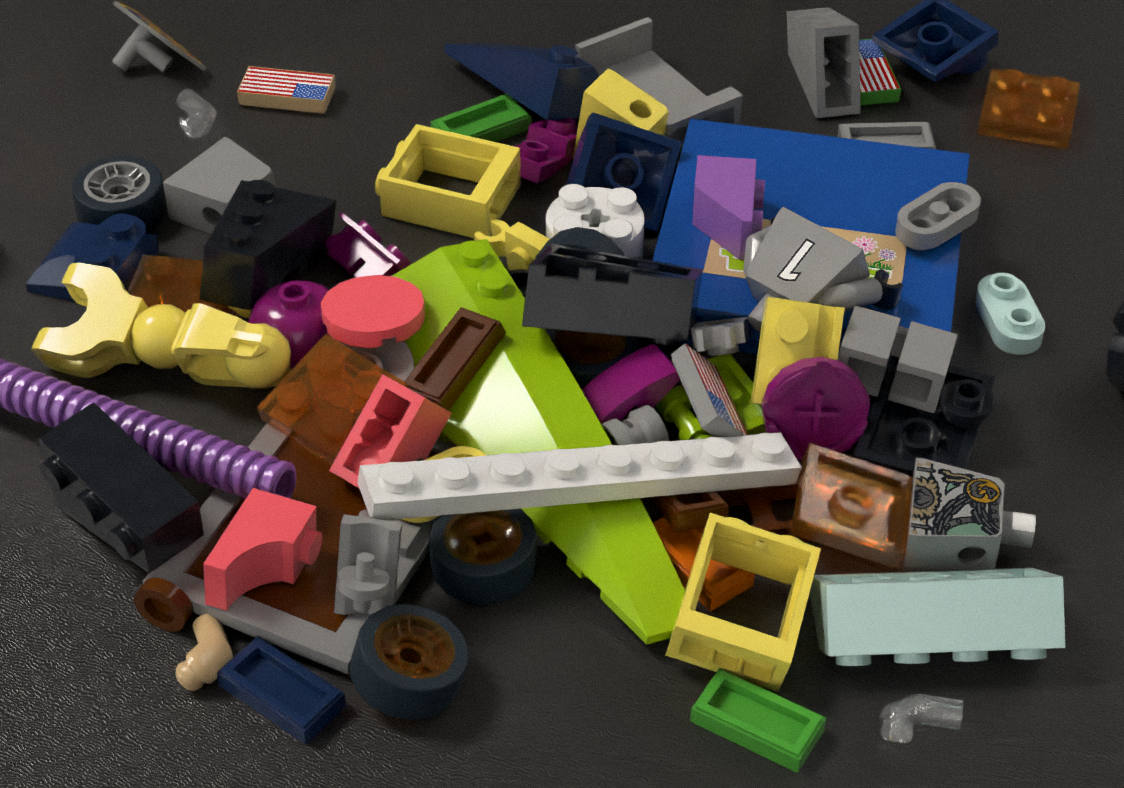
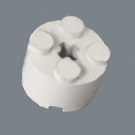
M569 184L559 190V197L552 202L546 213V237L551 239L558 232L574 227L594 229L611 238L624 252L625 256L643 259L644 213L637 203V196L634 191L624 187L615 189L603 187L585 188L578 184Z

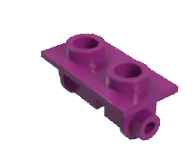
M343 212L338 214L346 227L340 233H334L328 237L326 241L327 253L332 260L336 261L351 275L364 262L365 264L354 274L355 277L371 275L392 276L411 265L408 258L395 245L390 244L387 248H384L380 244L382 238L366 221L362 219L356 224Z

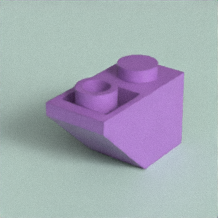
M698 155L692 224L736 258L744 260L746 239L751 234L762 230L763 211L753 210L763 209L765 180L755 179L757 159Z

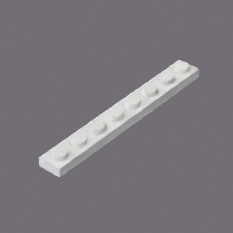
M760 433L756 435L709 437L705 439L658 441L641 444L606 445L602 447L554 449L551 451L501 453L487 456L448 457L436 460L360 465L358 486L370 518L394 520L797 484L802 467L781 433Z

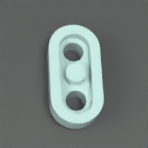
M996 273L982 278L978 284L975 306L994 344L1001 350L1015 355H1026L1038 350L1042 344L1045 321L1026 285L1009 273Z

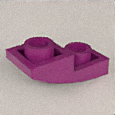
M544 119L529 125L527 139L522 141L521 144L514 146L520 148L522 178L538 184L556 174L573 159L578 129L574 119Z
M651 344L610 366L581 390L599 422L602 424L611 419L621 421L634 406L640 408L649 405L654 408L678 383L680 377L673 362L656 344Z

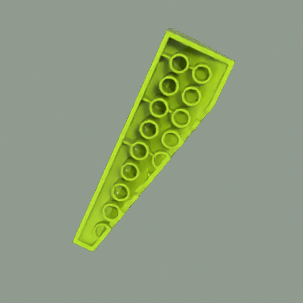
M487 239L465 241L461 244L440 247L392 275V277L411 282L422 292L424 299L425 320L420 330L407 340H404L412 353L414 368L460 307L500 321L506 331L505 336L449 411L452 414L439 436L445 443L451 441L456 446L473 447L486 455L612 445L587 398L544 328L522 326L525 298ZM640 498L521 508L532 519L537 536L545 544L552 541L567 556L566 565L579 578L584 576L589 578L601 590L600 599L646 645L671 638L685 589Z

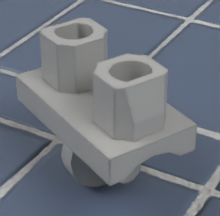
M365 509L360 511L359 516L343 515L340 526L335 614L366 613L371 615L386 606L395 605L402 522L370 518L368 511Z

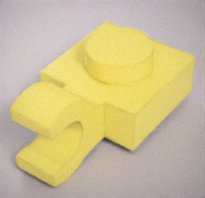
M497 219L491 222L492 236H486L479 231L474 233V241L487 239L498 257H506L507 269L510 271L516 269L529 270V264L549 240L548 237L520 222L510 227L506 222Z

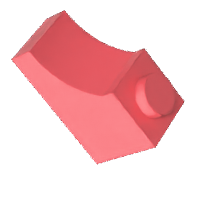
M382 374L329 471L359 488L358 476L360 465L410 462L420 458L426 460L452 412Z
M252 488L203 563L205 605L227 611L241 595L258 586L281 581L294 585L306 564H314L321 549L322 533L316 531V506Z

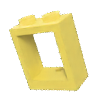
M416 124L405 141L401 140L398 143L394 157L388 166L381 168L377 175L375 192L380 196L381 216L474 238V233L477 231L490 236L492 233L491 222L495 219L500 220L521 186L520 148ZM426 170L477 182L478 184L471 195H466L416 182L423 171Z
M710 513L697 549L665 656L714 672L721 668L757 686L778 692L793 659L821 548L803 543L800 539L790 535H778L750 526L738 518H725ZM710 560L791 585L778 637L695 611Z

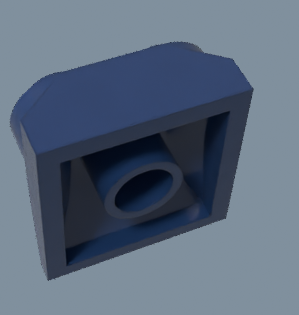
M923 0L873 34V42L933 82H937L955 72L971 74L980 71L987 65L989 51L998 45L999 31L948 0Z
M592 113L588 117L579 139L566 185L578 184L585 188L603 187L609 189L624 187L634 191L637 196V203L644 213V230L656 233L659 228L682 142L597 113Z
M124 213L114 214L100 225L71 222L26 282L27 292L75 302L71 298L66 286L61 282L71 263H84L112 269L123 283L125 290L129 293L159 251L157 235L147 233L146 226L140 218Z

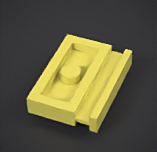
M773 297L765 298L751 403L761 404L767 385L781 369L800 359L825 357L838 360L845 308Z

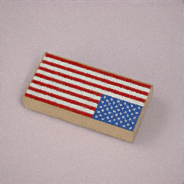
M249 66L237 90L238 104L324 114L336 88L335 75Z

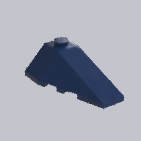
M479 42L445 44L444 53L546 120L579 118L583 93L599 77L594 66L577 57L578 52L576 50L561 45H554L551 48Z

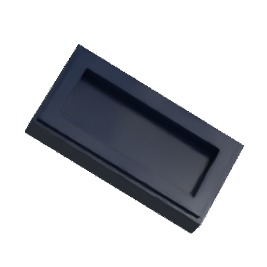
M258 636L217 672L218 685L305 745L346 707L345 693Z

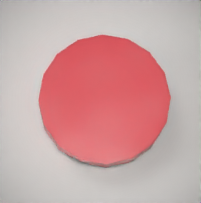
M383 275L355 277L337 284L326 292L321 301L323 325L327 326V333L339 342L354 347L377 348L383 346V339L395 337L396 343L402 342L420 330L425 320V304L422 292L411 282Z

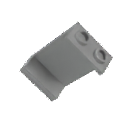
M649 17L575 44V50L578 52L577 57L594 66L599 76L609 68L665 105L669 111L665 136L681 141L682 145L690 119L740 125L743 95L732 86L709 96L703 94L652 51L653 21Z

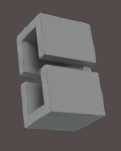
M855 305L840 347L838 361L843 362L857 372L867 393L878 397L890 356L900 357L888 400L935 413L958 334L911 321L909 328L899 326L901 320L899 317Z

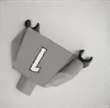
M782 207L776 217L771 219L770 226L751 234L746 239L743 270L752 296L759 302L748 315L747 320L758 332H761L766 297L845 308L844 313L853 310L855 305L861 307L872 304L877 308L889 310L895 308L898 304L904 285L900 282L895 285L887 284L889 273L883 269L876 271L874 278H868L870 273L862 248L785 207Z

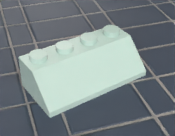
M1035 568L814 575L810 589L819 650L828 656H836V665L871 664V655L894 654L895 663L930 662V653L952 652V659L954 661L977 662L988 660V651L1010 650L1011 658L1033 660L1047 658L1046 649L1065 648L1063 576Z

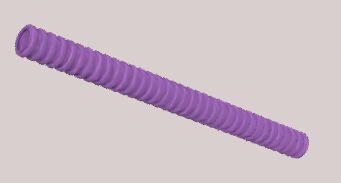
M0 358V408H4L11 413H18L25 418H31L35 422L44 423L46 426L56 427L94 402L153 459L170 472L179 473L186 478H193L199 483H207L213 488H221L224 492L236 494L242 499L247 498L252 488L291 498L294 492L296 469L291 462L280 461L277 457L270 455L265 456L261 451L250 450L247 446L236 445L233 441L222 440L219 436L208 435L205 431L194 430L191 426L180 425L175 420H167L161 415H153L150 411L139 410L136 406L126 405L122 401L112 400L108 396L98 395L97 392L85 390L83 387L72 385L66 381H59L55 377L46 376L44 373L33 371L30 368L22 367Z

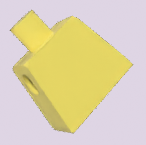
M608 68L583 93L573 158L587 119L592 113H597L665 136L669 116L667 107ZM681 144V147H680V151H679V155H678V158H677L676 166H677V164H678V162H679L680 154H681L682 147H683L682 144Z

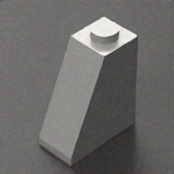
M829 7L787 11L788 55L815 117L825 118L861 114L859 24Z

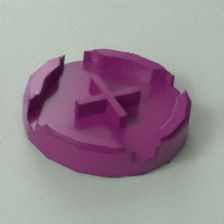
M825 357L800 359L781 369L767 385L761 402L763 424L767 433H781L797 459L804 460L803 457H816L817 461L832 459L849 450L858 441L860 436L864 434L868 424L867 416L870 408V398L857 372L843 362Z

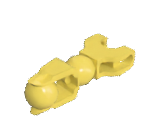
M71 263L61 283L66 286L71 298L77 304L87 307L86 312L79 321L68 327H43L38 332L31 348L33 354L46 367L83 378L98 376L121 363L139 365L140 361L156 369H172L179 365L183 373L189 374L194 381L212 386L263 389L290 384L294 376L290 368L291 350L288 340L276 328L266 323H247L237 316L201 303L193 304L192 308L188 309L187 312L171 304H158L148 308L143 298L132 296L125 290L123 283L112 269L84 263Z

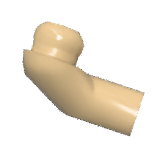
M207 613L199 616L193 622L192 627L198 644L186 654V660L180 662L175 671L179 683L190 691L199 690L204 683L210 684L218 677L217 672L233 658L232 649L223 624Z

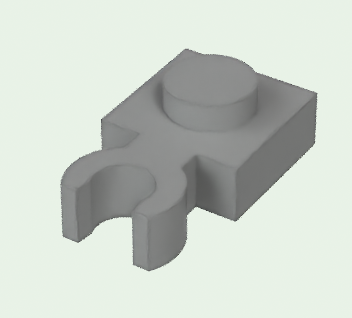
M747 317L699 322L691 328L693 348H696L697 352L708 350V355L710 356L739 352L738 344L746 343L750 338Z

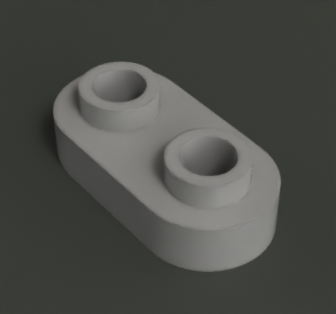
M958 182L942 183L899 210L895 228L896 237L904 245L914 250L924 251L935 248L976 222L981 197L974 188Z

